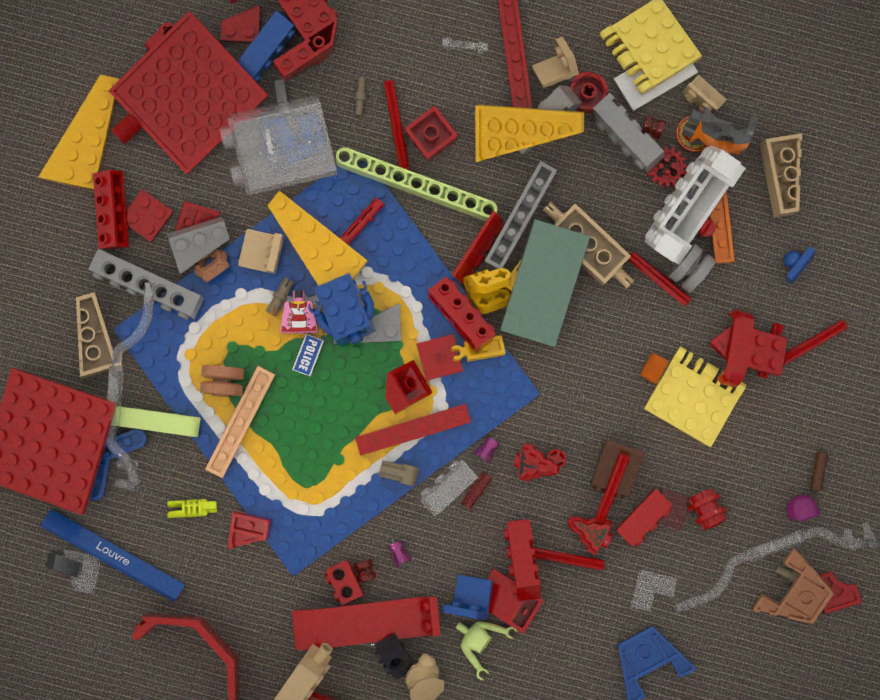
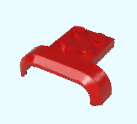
M737 309L728 313V316L733 318V328L727 364L724 372L717 377L720 384L737 387L744 379L747 368L781 376L787 338L755 330L754 318L751 313Z

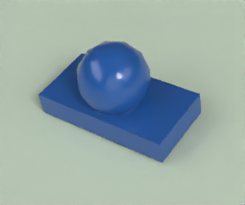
M809 246L802 256L797 251H789L785 254L783 262L787 268L791 269L786 275L787 282L790 284L794 283L815 256V249Z

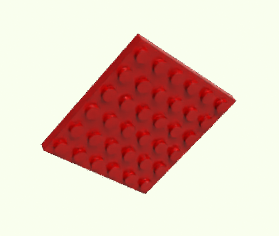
M188 11L109 90L115 99L186 175L202 162L269 96L191 11Z
M11 368L0 405V486L84 515L117 403L17 368Z

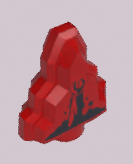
M527 442L524 443L521 452H518L514 459V466L518 468V477L523 481H531L532 478L539 479L542 475L551 476L559 473L560 467L553 460L545 458L543 452L536 450L535 445Z

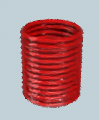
M127 113L126 117L121 119L111 131L126 145L142 129V126Z

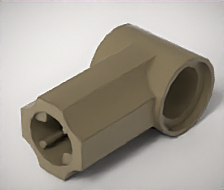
M382 460L379 476L396 480L398 483L415 486L419 467L406 464L400 465Z

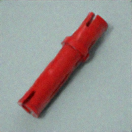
M375 197L371 204L361 211L362 214L345 231L340 239L349 245L365 226L374 220L373 217L385 204Z

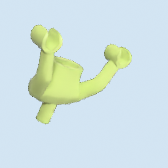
M477 621L470 628L461 622L456 626V629L464 634L461 643L462 651L477 670V678L480 680H484L481 678L480 673L485 671L489 674V671L481 666L472 651L481 654L492 638L486 630L505 634L510 639H514L509 635L510 630L513 629L518 632L513 627L505 628L485 621Z

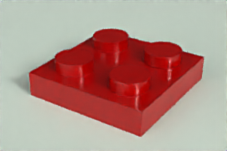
M142 189L126 211L127 226L152 243L174 212Z

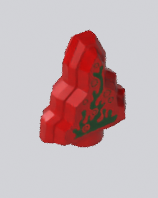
M569 517L567 521L571 530L580 536V542L586 545V550L594 556L601 547L606 549L613 537L609 533L613 523L610 520L606 519L604 523H600L595 518L586 520L582 517Z

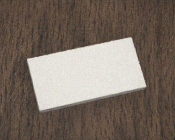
M692 64L644 95H641L637 89L638 86L633 84V81L643 74L642 71L630 77L626 74V71L615 77L613 81L632 112L693 77L698 71Z

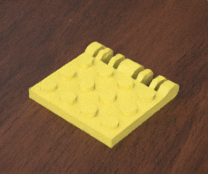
M652 0L616 24L605 28L599 34L603 41H606L605 44L608 47L618 41L622 42L621 45L612 51V54L614 56L619 55L617 61L624 70L632 67L626 73L629 77L639 71L643 72L641 76L633 81V84L638 86L637 89L641 95L649 92L702 58L701 53L663 0Z
M680 346L645 405L644 410L706 446L711 447L747 384L741 382L732 393L730 391L733 387L727 386L726 389L720 387L718 379L715 383L712 382L719 371V368L707 362L699 375L697 371L704 360L699 358L693 370L687 368L686 366L693 358V353L691 352L687 354L683 363L680 364L687 351Z

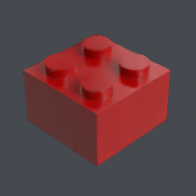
M433 106L404 128L405 134L427 163L458 140V135L436 106Z

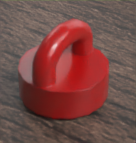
M707 218L697 233L702 237L712 236L716 229L715 223Z

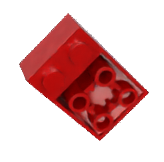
M493 568L486 579L493 581L488 612L524 634L544 600L541 598L517 601V596L512 595L511 583L515 582Z

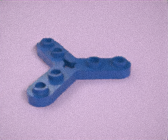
M134 429L106 441L104 450L110 448L111 451L104 453V458H101L90 500H99L104 496L111 459L145 446L147 435L143 430Z

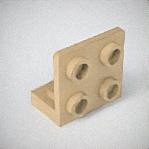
M563 37L556 39L557 47H555L557 56L532 65L543 88L553 86L558 82L579 75L575 57Z
M700 75L690 82L683 91L684 98L691 104L695 103L701 113L704 112L705 108H708L714 115L727 100Z
M247 229L238 265L276 275L284 236L278 233L273 235Z

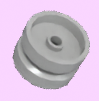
M697 244L692 245L680 265L676 263L668 274V277L675 282L684 278L681 287L688 293L692 292L705 279L716 262L709 254L701 258L703 249Z

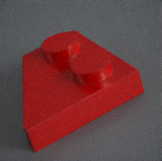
M237 511L233 512L227 548L232 549L237 546L268 539L271 519Z

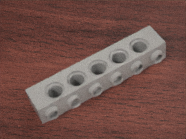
M542 161L539 162L486 257L484 264L495 270L505 266L557 172L555 168Z
M100 249L97 250L88 268L96 279L103 281L105 278L110 281V285L118 289L121 286L127 288V293L134 296L140 294L144 296L143 300L154 304V302L160 303L162 309L169 312L173 309L178 312V316L186 320L189 317L195 319L204 301L201 295ZM115 266V272L108 274V269ZM132 274V280L125 282L126 275ZM149 282L148 289L142 290V284ZM166 289L165 297L159 298V292ZM179 297H183V304L176 306V300Z

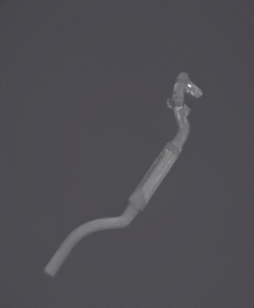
M145 282L143 313L140 324L127 339L120 342L114 348L112 365H109L107 400L116 402L117 406L106 444L109 450L121 460L117 461L116 467L118 469H126L129 480L125 481L116 480L115 487L137 491L142 487L136 470L139 464L137 461H132L124 449L116 443V429H119L124 373L122 355L124 351L132 347L143 337L152 318L155 283Z
M868 522L862 524L864 538L855 539L850 529L844 530L845 538L821 526L805 531L801 529L747 548L745 552L734 555L727 561L722 577L714 588L699 596L676 603L674 606L677 613L708 603L725 590L732 578L736 565L746 561L750 563L807 543L808 539L821 536L835 545L852 551L864 547L875 549L878 546V542L875 540Z

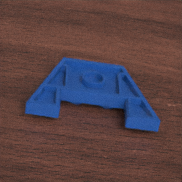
M652 626L618 644L627 700H641L646 696L637 679L670 661L679 678L697 669Z

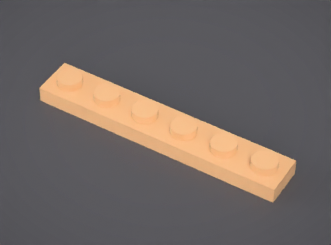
M257 366L205 470L221 478L224 477L275 374Z

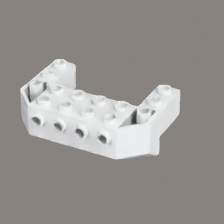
M712 145L706 147L695 162H691L688 165L686 175L677 181L673 194H669L666 197L662 210H658L653 217L654 222L645 235V242L672 262L680 265L692 247L690 242L728 187L733 188L746 168L741 165L740 161L722 149Z

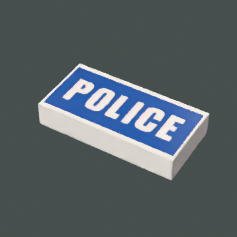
M306 334L292 370L311 377L324 340Z

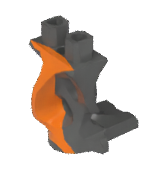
M705 108L703 113L693 109L681 134L690 138V145H706L707 147L712 145L728 154L742 157L755 132V126L759 117L751 116L743 129L736 130L731 126V122L716 118L708 108ZM722 136H730L731 139L726 140Z

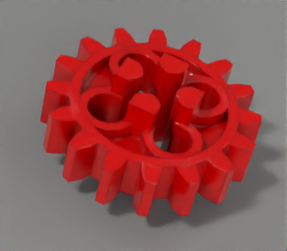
M664 146L662 163H658L647 174V177H653L651 183L658 182V187L665 184V188H668L669 183L674 187L676 180L678 181L682 178L681 176L686 175L683 169L687 168V164L682 163L686 158H680L681 151L675 153V147H672L669 151L667 146ZM671 157L675 158L676 162L672 163L665 170L662 177H658L657 172L662 170ZM670 171H675L676 176H671Z

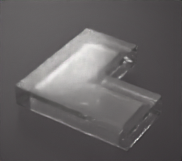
M639 569L631 607L651 612L654 594L674 597L678 578Z

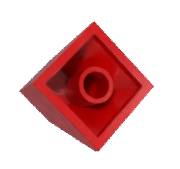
M414 360L387 373L385 398L394 414L432 394L430 387Z

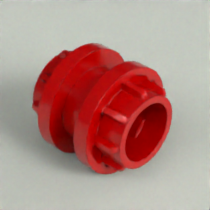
M707 489L689 499L691 506L688 509L690 513H697L699 518L695 520L697 526L701 525L704 530L716 527L727 519L725 515L727 512L726 507H719L717 503L721 499L719 493L715 494L713 490Z

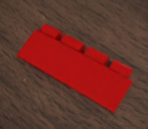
M495 211L491 213L452 274L461 284L464 283L463 278L465 276L475 273L472 269H478L485 258L483 252H489L496 241L493 237H498L504 227L502 224L504 220Z

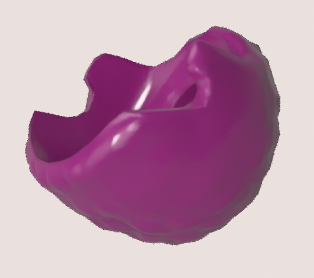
M797 495L786 506V512L790 521L795 518L797 521L802 522L820 515L816 502L808 495Z

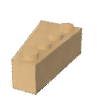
M802 133L765 139L759 144L774 218L793 215L799 211Z
M95 292L76 297L80 379L118 368Z

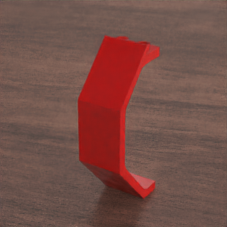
M146 613L141 616L143 621L133 628L135 632L131 635L135 641L143 638L157 624L194 628L226 663L228 700H239V657L203 617Z

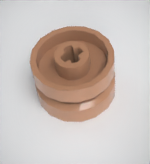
M202 365L201 376L213 379V381L201 382L200 393L219 397L242 396L243 386L231 383V380H243L245 369Z

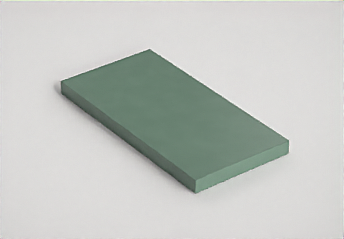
M534 219L499 329L500 331L553 347L556 346L590 236Z

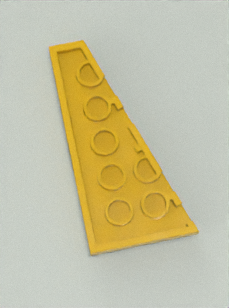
M104 75L99 76L38 178L94 190L93 173L100 171L116 101L109 90L120 79Z
M476 105V162L584 132V112Z
M281 191L267 205L318 286L350 273L352 280H354L368 261Z

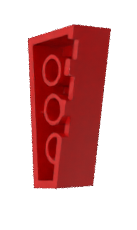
M530 519L507 522V529H503L505 541H509V547H506L507 559L511 558L512 565H509L510 577L514 576L515 582L511 583L512 595L517 596V601L541 599V584L538 576V566L535 564L536 554L533 547Z

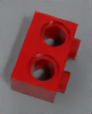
M348 559L326 569L327 574H324L328 584H332L335 589L333 595L337 603L341 602L344 605L364 595ZM342 569L344 571V578L336 579L334 571ZM343 587H350L353 594L350 597H345L342 594Z

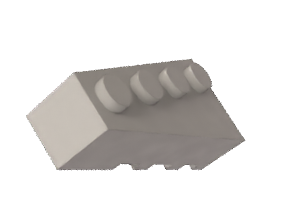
M559 86L548 98L539 103L537 109L575 111L582 102L569 86ZM535 146L519 150V152L527 154Z
M609 93L593 108L595 125L600 131L605 130L609 134L608 138L614 144L618 143L622 147L621 151L627 157L631 156L635 160V165L640 170L644 169L648 173L664 158V151L648 133L642 134L643 130L635 119L630 121L626 109L622 105L618 107L613 101L614 96Z

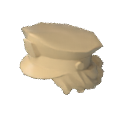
M426 653L421 655L419 661L412 665L406 674L405 681L410 690L411 700H435L444 691V680L438 678V665H436L434 657Z

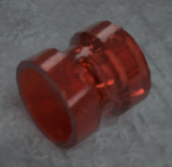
M648 115L642 128V133L646 132L659 139L666 121L655 120L653 116Z
M372 559L353 564L354 569L358 572V583L377 578L376 573L372 569Z

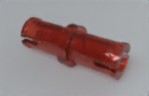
M482 472L475 484L470 486L471 490L461 504L471 510L478 498L483 496V491L493 478L487 473Z

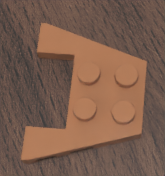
M793 547L785 558L784 564L800 574L780 603L761 594L754 604L753 610L813 624L833 596L834 591Z

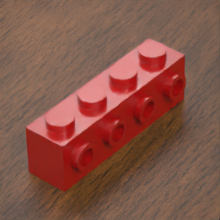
M106 170L93 173L98 247L103 250L129 247L123 171Z
M444 277L428 290L427 297L475 353L494 340L496 334L494 327L483 320L481 312L471 306L469 298L458 291V286L453 280Z

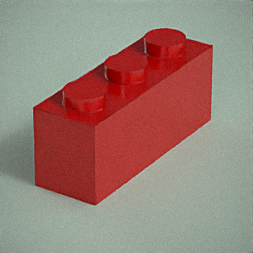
M654 488L619 524L615 531L632 547L635 544L639 546L645 540L644 535L648 531L652 532L659 525L657 521L661 517L665 518L672 511L670 507L673 504Z

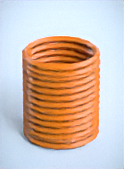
M651 353L642 368L643 370H641L640 376L654 384H658L669 362L659 355Z

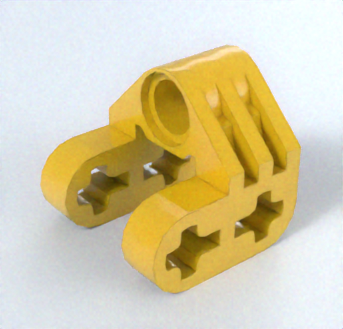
M499 268L489 272L487 269L463 278L468 298L474 309L477 308L481 314H487L507 306L510 293L500 288L510 284L511 274L509 270Z

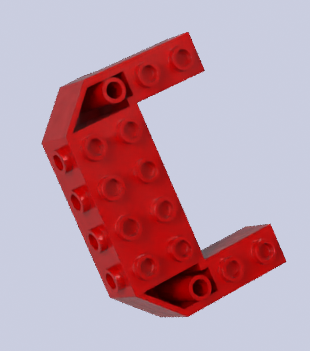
M228 0V1H229L230 4L232 5L233 3H235V2L238 1V0ZM277 0L303 37L302 43L273 61L274 68L284 82L314 63L316 66L319 65L332 53L337 31L338 15L333 7H328L326 4L327 0Z

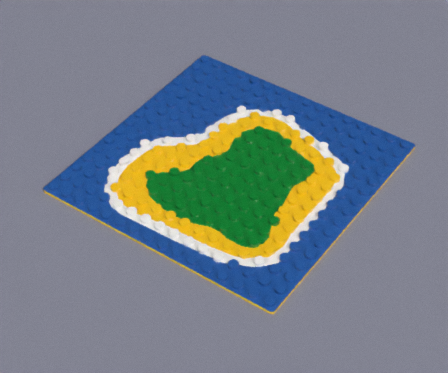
M365 161L357 163L358 167L362 169L368 166ZM338 166L291 200L339 238L362 214L361 211L371 204L375 197L385 204L373 217L374 220L365 226L349 246L368 261L355 277V281L359 289L365 287L362 281L366 282V291H369L374 302V316L396 304H400L401 341L349 343L340 346L339 344H334L333 336H329L319 325L318 333L282 334L280 329L285 302H283L277 317L271 315L272 312L270 314L266 312V309L274 297L273 293L278 290L283 277L289 279L288 282L290 280L294 282L286 297L287 301H293V290H305V301H312L314 309L318 307L315 301L319 302L314 290L315 287H318V284L273 213L251 228V230L273 235L278 233L284 236L276 275L238 265L245 238L244 233L222 249L227 255V262L230 267L208 283L203 278L196 276L194 270L176 283L204 298L195 319L189 317L186 320L178 316L177 311L173 309L171 312L166 311L160 307V303L154 302V304L148 303L114 329L119 339L173 413L201 418L198 437L191 436V438L208 461H210L257 366L275 374L227 472L221 479L247 514L271 519L269 538L266 541L291 575H296L539 395L536 387L504 346L505 356L467 362V358L463 357L460 360L463 372L426 381L432 394L394 414L385 398L387 373L414 360L425 379L417 343L454 334L456 345L464 347L465 340L427 297L428 290L444 277H447L456 283L458 291L462 295L465 294L467 296V294L385 184ZM210 258L209 260H207V261L205 262V263H206L205 266H207L208 264H210V263H211L212 261H214L216 258H214V259ZM167 291L160 294L159 298L165 297ZM179 297L176 300V306L183 304V297ZM306 334L324 340L311 377L292 370ZM202 365L245 369L243 380H231V383L243 386L242 396L219 397L200 393L201 382L213 381V379L201 376ZM466 404L471 423L360 456L355 440L357 436ZM382 460L400 465L406 464L419 467L416 485L410 486L398 483L396 480L380 477L379 472Z

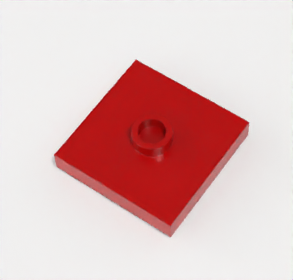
M454 334L416 344L426 381L463 372L461 361H453L454 356H459L458 351L451 352V348L456 345Z

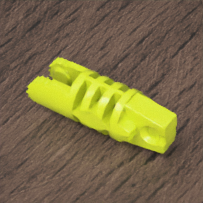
M207 499L167 502L168 507H182L180 511L168 512L167 518L207 516V513L217 512V502L207 501Z

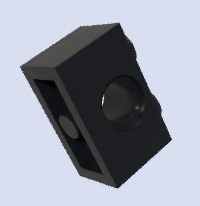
M395 633L375 644L378 651L375 655L380 664L385 663L383 667L388 675L392 674L395 680L406 675L411 666L414 665L410 655Z

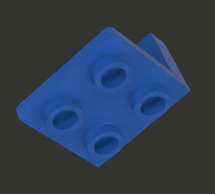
M458 575L454 600L451 602V605L444 604L442 612L487 620L493 581Z

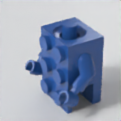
M350 273L315 287L314 290L319 302L315 301L318 307L312 309L310 304L308 305V309L314 314L319 327L329 336H333L340 346L350 342L357 344L363 341L362 337L376 332L371 320L374 317V302L369 291H366L367 284L365 281H362L365 287L359 289L355 279L352 280Z

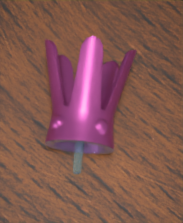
M496 435L494 439L487 436L485 442L473 453L476 456L481 454L484 462L488 461L489 464L494 451L500 445L495 441L498 436Z
M391 538L393 544L389 545L388 548L392 553L394 568L396 565L400 566V563L404 564V558L406 561L413 560L404 549L402 541L400 540L395 543L394 539Z

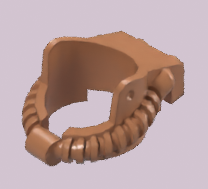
M215 249L195 263L194 272L196 276L203 278L208 283L230 267L227 262L226 253L221 249ZM209 257H211L212 259L216 258L210 264L205 266V260H207Z

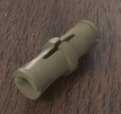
M283 277L278 290L273 293L274 297L266 309V312L269 314L272 312L271 315L277 317L283 302L287 301L286 297L294 285L293 281L290 280L288 282L289 279Z

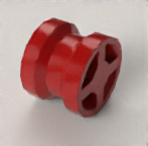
M551 450L546 456L547 459H553L560 468L566 462V456L561 450Z

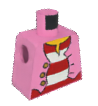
M293 290V301L285 302L280 329L282 334L318 333L317 321L314 314L308 309L309 304L314 309V304L312 301H305V290Z

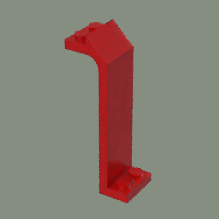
M431 595L321 609L303 608L292 611L296 650H309L312 644L320 648L322 643H327L333 648L379 642L393 633L399 639L428 635L433 637L441 636L437 597Z

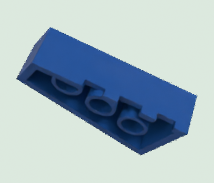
M276 10L238 60L240 65L257 83L262 79L261 75L273 65V61L299 32L285 12Z

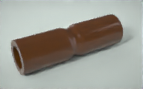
M817 452L810 490L822 491L824 471L826 470L828 459L827 453Z

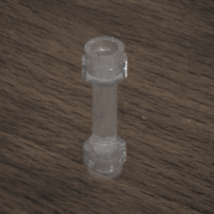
M443 37L442 48L451 50L452 47L477 50V53L487 54L488 42L479 41V43L452 40L453 37Z

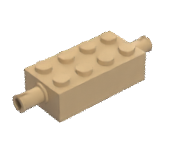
M550 202L548 207L546 206L543 209L555 221V226L590 236L581 266L602 286L611 277H615L626 289L634 282V279L622 269V265L631 255L581 208L574 204L566 213H562Z
M322 643L320 648L312 644L274 700L309 699L331 667L328 663L332 658L329 655L332 652V647L327 643Z

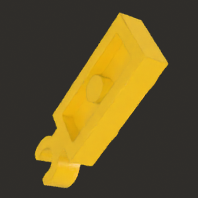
M502 335L495 336L492 342L477 353L474 352L466 341L464 342V347L455 345L451 348V352L458 351L460 353L459 356L453 357L455 362L462 360L463 357L467 358V362L505 356L506 354Z

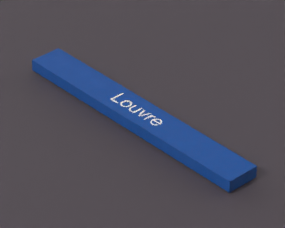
M52 509L41 523L40 527L173 602L177 600L185 587V584Z

